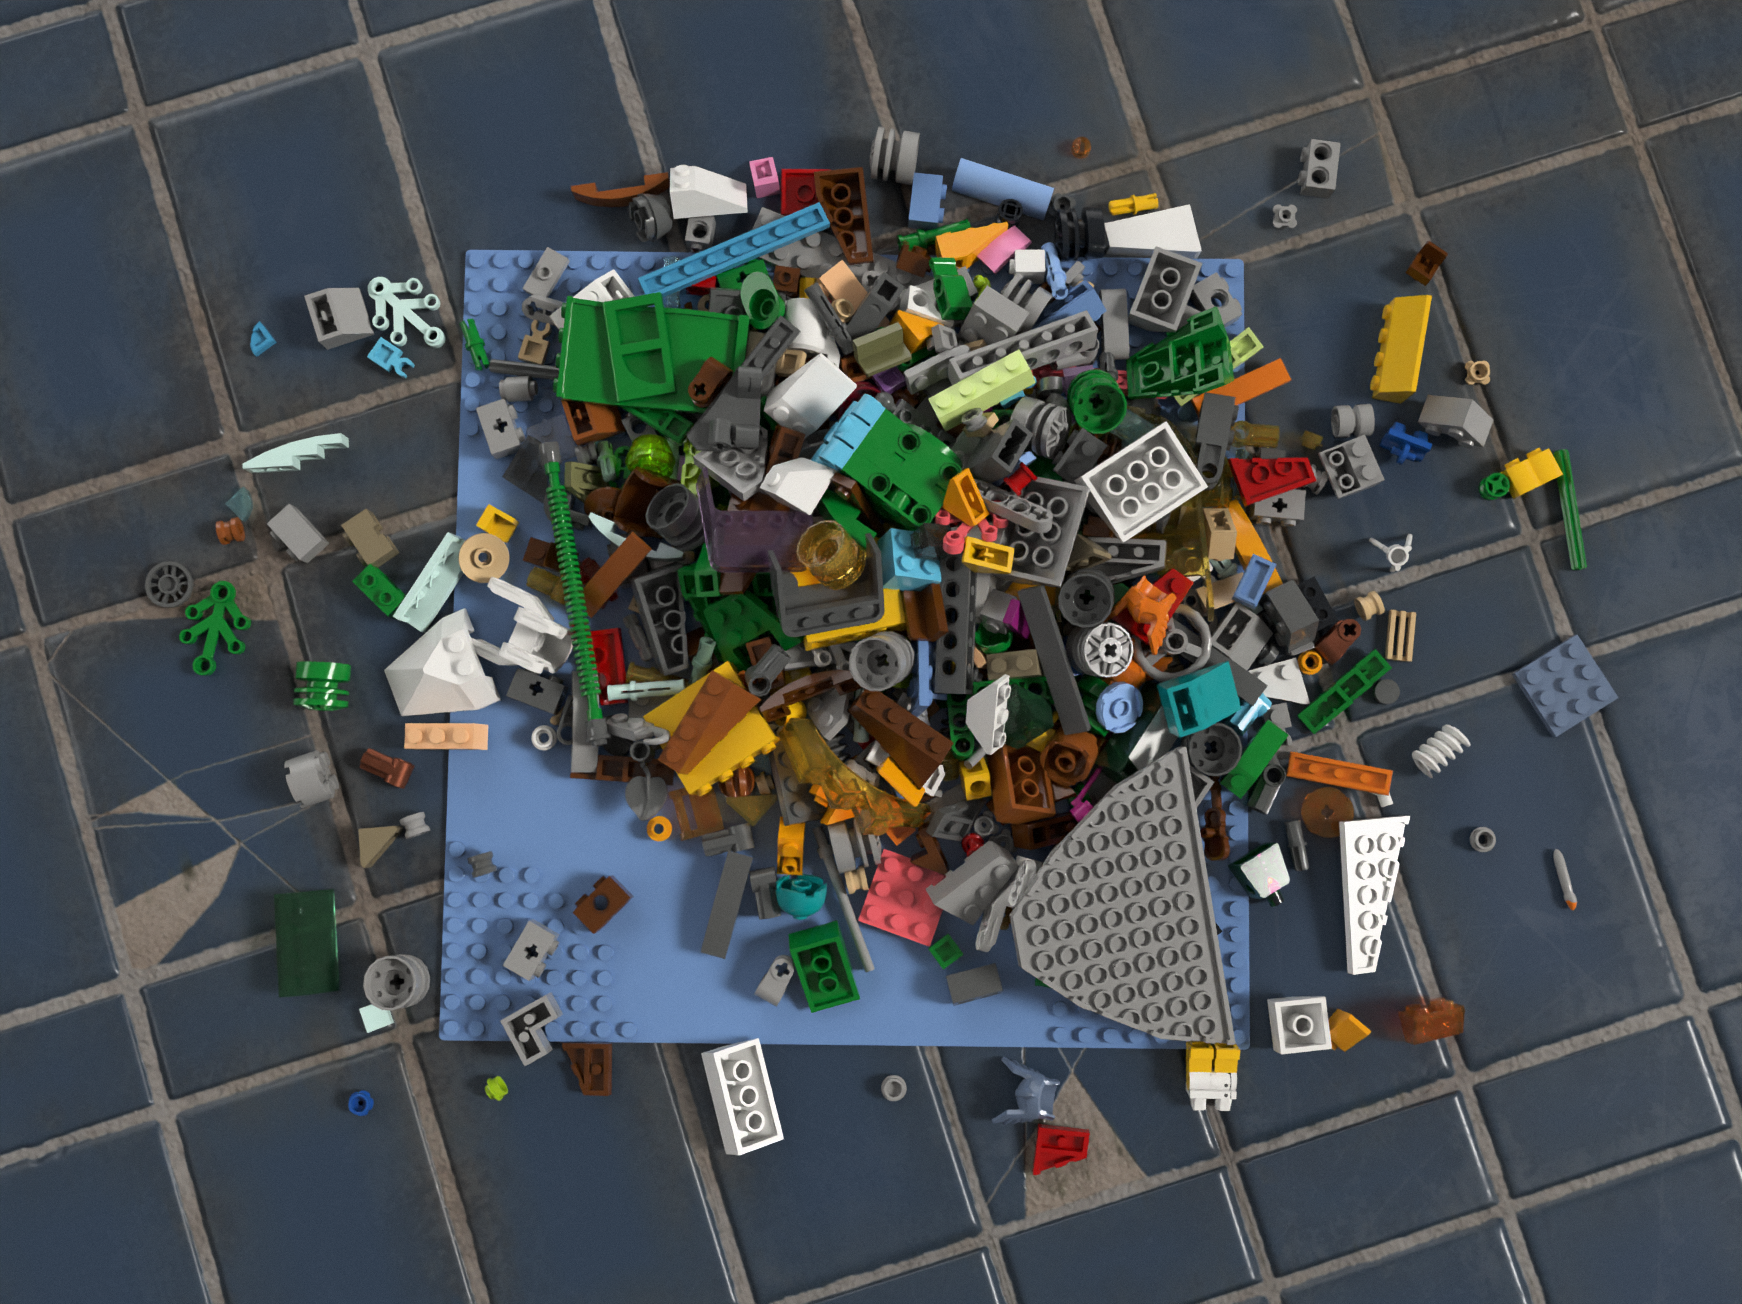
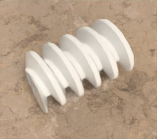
M1446 724L1442 726V732H1435V738H1428L1427 744L1420 745V751L1415 750L1412 752V758L1417 767L1430 778H1433L1430 770H1434L1437 773L1441 772L1438 763L1448 766L1445 757L1452 760L1456 759L1453 753L1454 750L1460 754L1463 753L1461 744L1466 747L1471 746L1466 736L1451 725Z

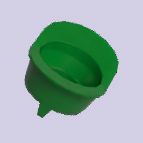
M763 272L751 273L744 279L740 296L745 311L750 316V323L756 329L764 330L769 328L780 315L783 317L786 308L783 298L777 293L770 277Z

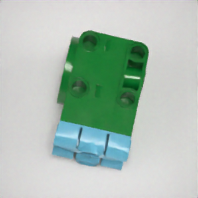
M864 394L859 402L853 401L840 420L836 421L823 438L824 443L821 444L810 459L833 468L837 473L855 480L876 516L887 522L894 529L915 532L919 528L931 523L943 506L950 479L960 473L963 467L959 457L942 441L916 425L904 423L868 394Z

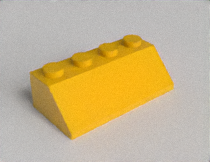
M1431 295L1395 297L1388 305H1385L1382 313V319H1385L1384 328L1380 330L1378 343H1381V347L1374 360V366L1377 367L1376 376L1372 377L1370 390H1373V399L1401 404L1416 392L1432 299Z

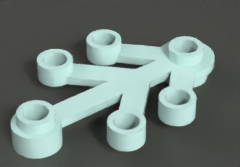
M376 277L368 284V293L375 300L376 315L372 319L373 325L381 331L389 327V320L386 317L387 301L393 307L394 331L391 333L390 339L396 346H403L407 342V336L404 333L405 317L424 334V340L431 348L442 347L446 341L442 330L438 327H430L412 311V309L435 311L441 304L439 298L434 294H428L425 298L399 300L394 295L395 293L410 292L413 295L421 293L423 289L421 282L416 278H411L404 283H390L385 277ZM418 283L417 289L411 290V285ZM383 285V290L376 292L377 286ZM431 299H436V303L433 306L428 305ZM379 319H384V320H385L384 324L381 325V326H378V325H377L378 320H379ZM437 333V338L431 340L430 335ZM397 335H402V340L396 342L395 337Z

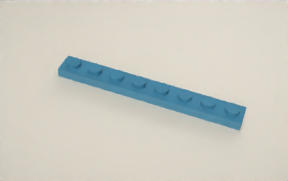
M820 202L641 276L638 278V282L644 295L661 292L663 298L830 227V222Z

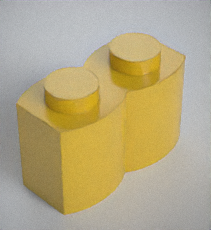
M1539 447L1525 454L1528 459L1520 462L1517 458L1504 465L1506 470L1500 473L1508 478L1510 483L1509 492L1513 499L1563 475L1549 448L1541 451Z

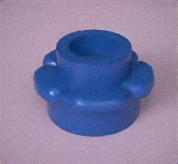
M361 1090L351 1094L348 1107L353 1114L365 1116L373 1108L374 1100L370 1098L369 1092Z

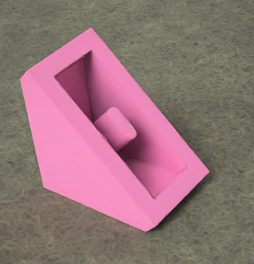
M773 157L749 161L756 198L780 194Z

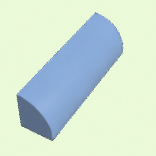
M961 158L952 191L997 206L1003 200L1014 199L1021 204L1023 208L1022 214L1044 221L1054 188Z

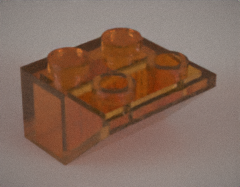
M1444 997L1432 999L1430 1004L1421 1006L1420 1003L1405 1006L1406 1010L1398 1012L1405 1041L1412 1045L1463 1033L1464 1005L1454 1003L1453 1000H1445Z

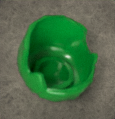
M980 623L977 631H975V644L986 655L1004 653L1010 647L1014 634L1011 629L1008 630L1006 635L1000 632L992 633Z

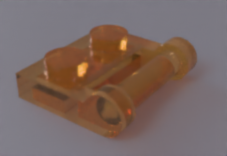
M711 785L713 789L703 796L698 794L690 795L686 788L668 792L669 799L673 800L679 822L681 841L725 829L713 785ZM689 795L698 829L691 830L682 796Z

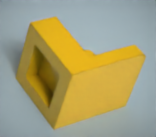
M488 504L476 526L508 543L519 522Z

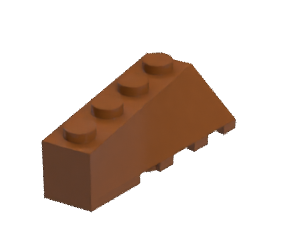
M712 670L658 760L676 772L688 775L711 752V749L719 741H722L728 735V732L737 723H740L747 716L746 714L754 706H757L762 699L722 674Z

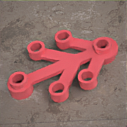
M991 500L994 502H1002L1001 500ZM940 509L935 515V523L940 526L961 522L960 519L945 509ZM988 511L993 518L994 526L989 525L986 518L980 521L977 526L981 531V538L986 542H993L997 539V528L1007 527L1009 520ZM963 522L956 531H949L943 538V550L948 554H960L963 552L964 537L974 526L970 527Z

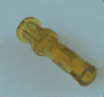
M632 661L629 664L625 683L630 684V681L643 683L684 679L685 688L691 685L688 683L689 679L675 675L664 676L658 672L656 667L646 668L635 665V662Z

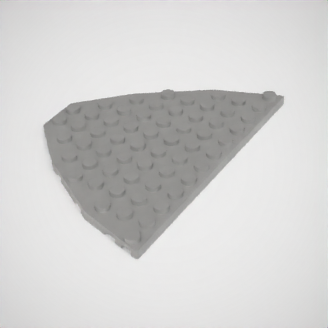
M1179 746L1114 785L1050 852L1010 914L1018 966L1079 1007L1141 1030L1157 1038L1235 1045L1187 749L1185 746Z

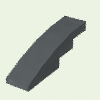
M728 851L701 953L722 959L726 958L753 857Z

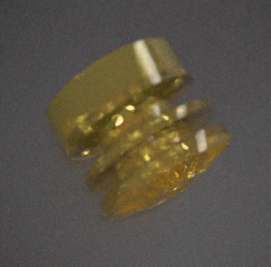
M824 520L815 523L802 534L797 544L796 555L798 561L827 589L838 590L851 585L861 575L865 567L866 555L864 549L836 521Z

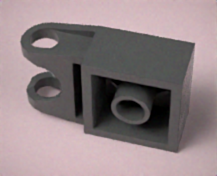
M1205 392L1201 403L1193 453H1198L1196 469L1205 483L1210 484L1207 485L1208 487L1204 491L1211 490L1217 485L1222 474L1226 450L1230 451L1233 443L1235 430H1230V427L1234 426L1239 410V405H1234L1236 397ZM1208 471L1212 473L1213 478H1206L1202 472Z

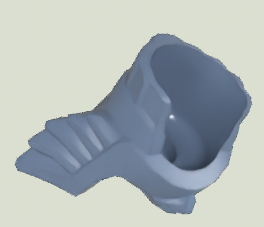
M1003 1057L1002 1062L1012 1073L1024 1079L1015 1091L1019 1109L1006 1110L993 1118L992 1123H1002L1003 1125L1009 1123L1016 1124L1018 1122H1031L1034 1119L1053 1121L1055 1119L1053 1115L1054 1096L1060 1081L1045 1077L1039 1071L1028 1068L1016 1060L1011 1061Z

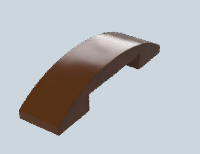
M850 670L819 672L802 677L779 689L761 705L760 711L767 723L791 715L789 705L835 688L839 696L863 687L853 679Z

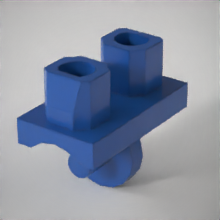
M1394 422L1381 439L1379 446L1397 455L1396 463L1400 465L1404 463L1405 459L1421 462L1425 454L1432 447V443L1428 442V433L1415 431L1411 436L1405 434L1406 427L1404 424Z

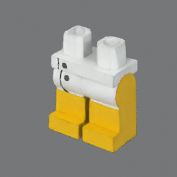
M1186 1041V1091L1193 1110H1206V1099H1215L1214 1107L1216 1110L1230 1111L1232 1099H1236L1237 1065L1238 1060H1240V1049L1237 1044L1215 1043L1211 1045L1202 1041Z

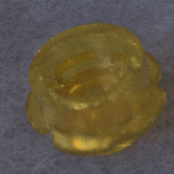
M1305 430L1303 436L1299 437V439L1303 440L1301 445L1316 450L1317 446H1323L1321 444L1323 437Z

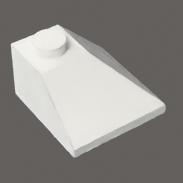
M800 457L774 465L759 488L778 503L810 516L831 483V478L837 471Z

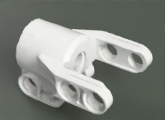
M809 298L787 300L784 318L801 331L788 350L804 351L807 354L806 358L822 353L836 367L840 368V354L834 337L829 336L828 332L830 331ZM777 363L761 382V397L765 395L767 397L769 391L774 388Z
M491 577L487 587L493 593L524 608L518 607L514 616L517 624L509 642H503L501 648L483 639L471 638L477 655L498 665H520L539 674L543 670L552 674L557 672L567 661L573 648L572 641H574L571 639V635L574 633H570L569 628L554 622V617L537 596L503 580Z
M1019 855L1016 856L1015 861L1019 867L984 911L976 938L977 950L989 952L991 947L996 944L1006 906L1015 908L1043 862Z

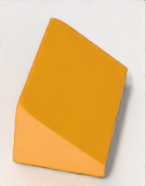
M888 756L877 767V772L913 807H916L923 797L925 789L922 787L919 790L913 784L914 781L897 766V762L891 756Z

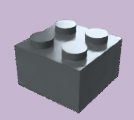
M1292 579L1267 591L1265 603H1263L1262 618L1268 627L1271 626L1275 631L1274 636L1280 647L1284 646L1289 653L1314 641L1319 619L1295 581Z

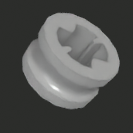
M981 408L971 409L962 416L961 421L966 425L965 428L968 432L977 431L987 423V418L982 415L983 411Z

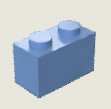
M914 172L908 228L931 230L937 228L938 223H943L944 208H940V199L945 200L947 185L942 184V175Z

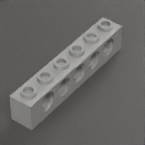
M1083 311L949 359L948 379L954 385L1018 349L1029 368L1033 370L1094 348L1098 328L1088 311Z

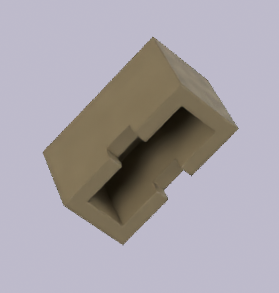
M368 509L363 510L341 525L345 531L343 533L345 540L350 546L354 545L359 552L356 556L363 566L372 564L380 567L400 553L390 537L380 533L384 528L374 513Z
M1036 649L986 655L988 680L996 681L1005 674L1010 676L1009 680L1045 677Z

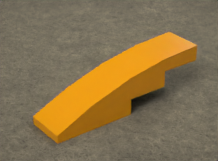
M1237 499L1216 507L1229 509L1237 531L1235 553L1244 572L1253 554L1272 562L1259 535ZM1276 568L1263 594L1283 584Z

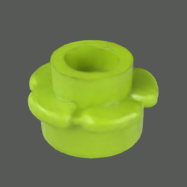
M500 1076L487 1079L488 1085L485 1086V1091L490 1099L500 1101L504 1095L508 1094V1088Z

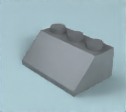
M1156 246L1129 313L1128 324L1147 331L1176 332L1202 263Z

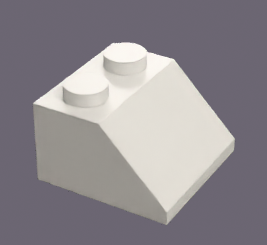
M1292 996L1267 999L1274 1051L1279 1054L1332 1049L1326 997Z

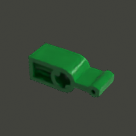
M931 257L929 266L932 268L935 278L933 290L942 320H965L973 305L965 279L962 275H958L955 259Z

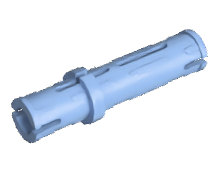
M1048 242L1041 247V250H1045L1046 280L1048 285L1051 286L1052 296L1057 300H1061L1068 295L1065 283L1066 273L1061 268L1054 243Z

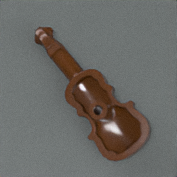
M1209 776L1214 781L1209 789L1211 790L1212 807L1204 814L1206 824L1200 833L1201 837L1205 838L1203 841L1205 842L1204 853L1206 858L1211 861H1223L1229 855L1230 846L1228 842L1229 837L1225 831L1226 813L1222 809V787L1218 781L1220 776Z

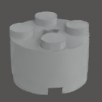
M315 750L285 761L284 768L289 767L290 774L285 775L288 787L296 802L302 801L301 808L334 798L335 790L339 789L338 779L335 774L331 775L328 767L330 759L325 751L320 753Z

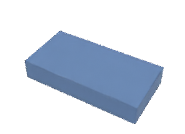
M1253 554L1232 600L1255 610L1277 564Z

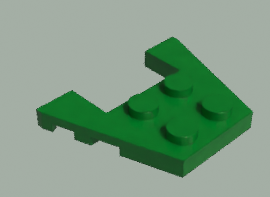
M748 589L744 594L725 595L703 610L724 663L727 661L734 663L739 672L742 670L746 671L752 665L738 647L768 630L771 631L785 651L804 640V636L789 637L785 635L779 618L767 609L768 605Z

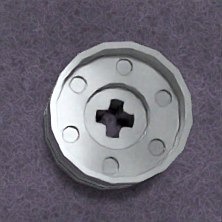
M878 127L877 134L872 141L870 153L871 179L877 180L879 170L884 169L883 181H887L890 172L895 171L896 183L912 185L920 133L904 131L901 140L895 141V129L891 128L889 138L884 139L885 127Z
M1019 273L1004 286L1000 294L1029 312L1018 333L1021 334L1033 328L1043 309L1051 303L1053 296L1042 287H1039L1033 294L1028 293L1032 281L1029 279L1020 288L1019 286L1024 276Z
M1025 396L1015 406L1010 420L1015 418L1033 433L1024 451H1033L1035 455L1054 459L1058 452L1064 449L1069 437L1072 421L1070 410L1056 404L1049 403L1046 405L1045 401Z
M1105 622L1094 627H1075L1068 636L1065 646L1070 665L1077 672L1106 678L1118 676L1124 672L1131 663L1134 653L1133 641L1129 633L1120 625Z
M882 631L859 641L852 649L849 657V670L853 679L861 687L869 691H883L905 680L912 672L915 664L914 650L911 643L903 635L894 631Z
M869 811L863 813L865 820L863 825H859L857 816L853 817V827L851 828L847 827L845 820L827 825L839 874L856 870L855 858L858 857L861 858L865 868L869 867L867 855L873 854L875 865L882 864L880 838L877 826L871 818Z
M407 954L390 955L377 959L369 966L364 976L363 988L367 999L372 1005L381 1010L393 1011L419 1003L429 989L430 975L427 966L421 959ZM398 979H404V984H399Z

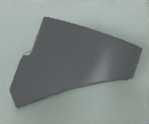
M739 366L735 370L732 378L714 405L687 436V439L697 451L724 452L730 450L731 447L759 448L762 367Z

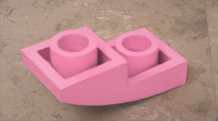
M1013 226L993 240L977 257L996 275L1008 263L1009 259H1014L1015 250H1025L1032 241L1016 226Z

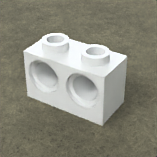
M910 285L901 298V311L944 324V326L949 328L953 326L954 320H942L934 293Z

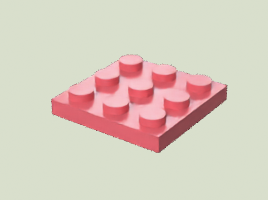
M883 849L881 855L882 864L877 866L858 921L930 947L943 909L933 904L926 888L931 884L935 886L946 876L945 874L943 875L911 863V858Z

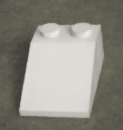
M679 165L675 168H670V197L674 219L748 212L747 187L745 183L697 166Z
M820 353L769 391L764 412L778 424L806 434V438L829 418L856 389L857 384Z

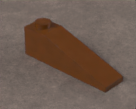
M863 167L814 172L816 197L830 222V227L848 264L874 263Z
M757 492L745 501L732 493L725 521L719 587L721 595L745 593L759 570L758 564L765 553L768 554V550L773 548L771 543L777 534L781 535L784 530L790 507L778 503L772 497L761 492Z

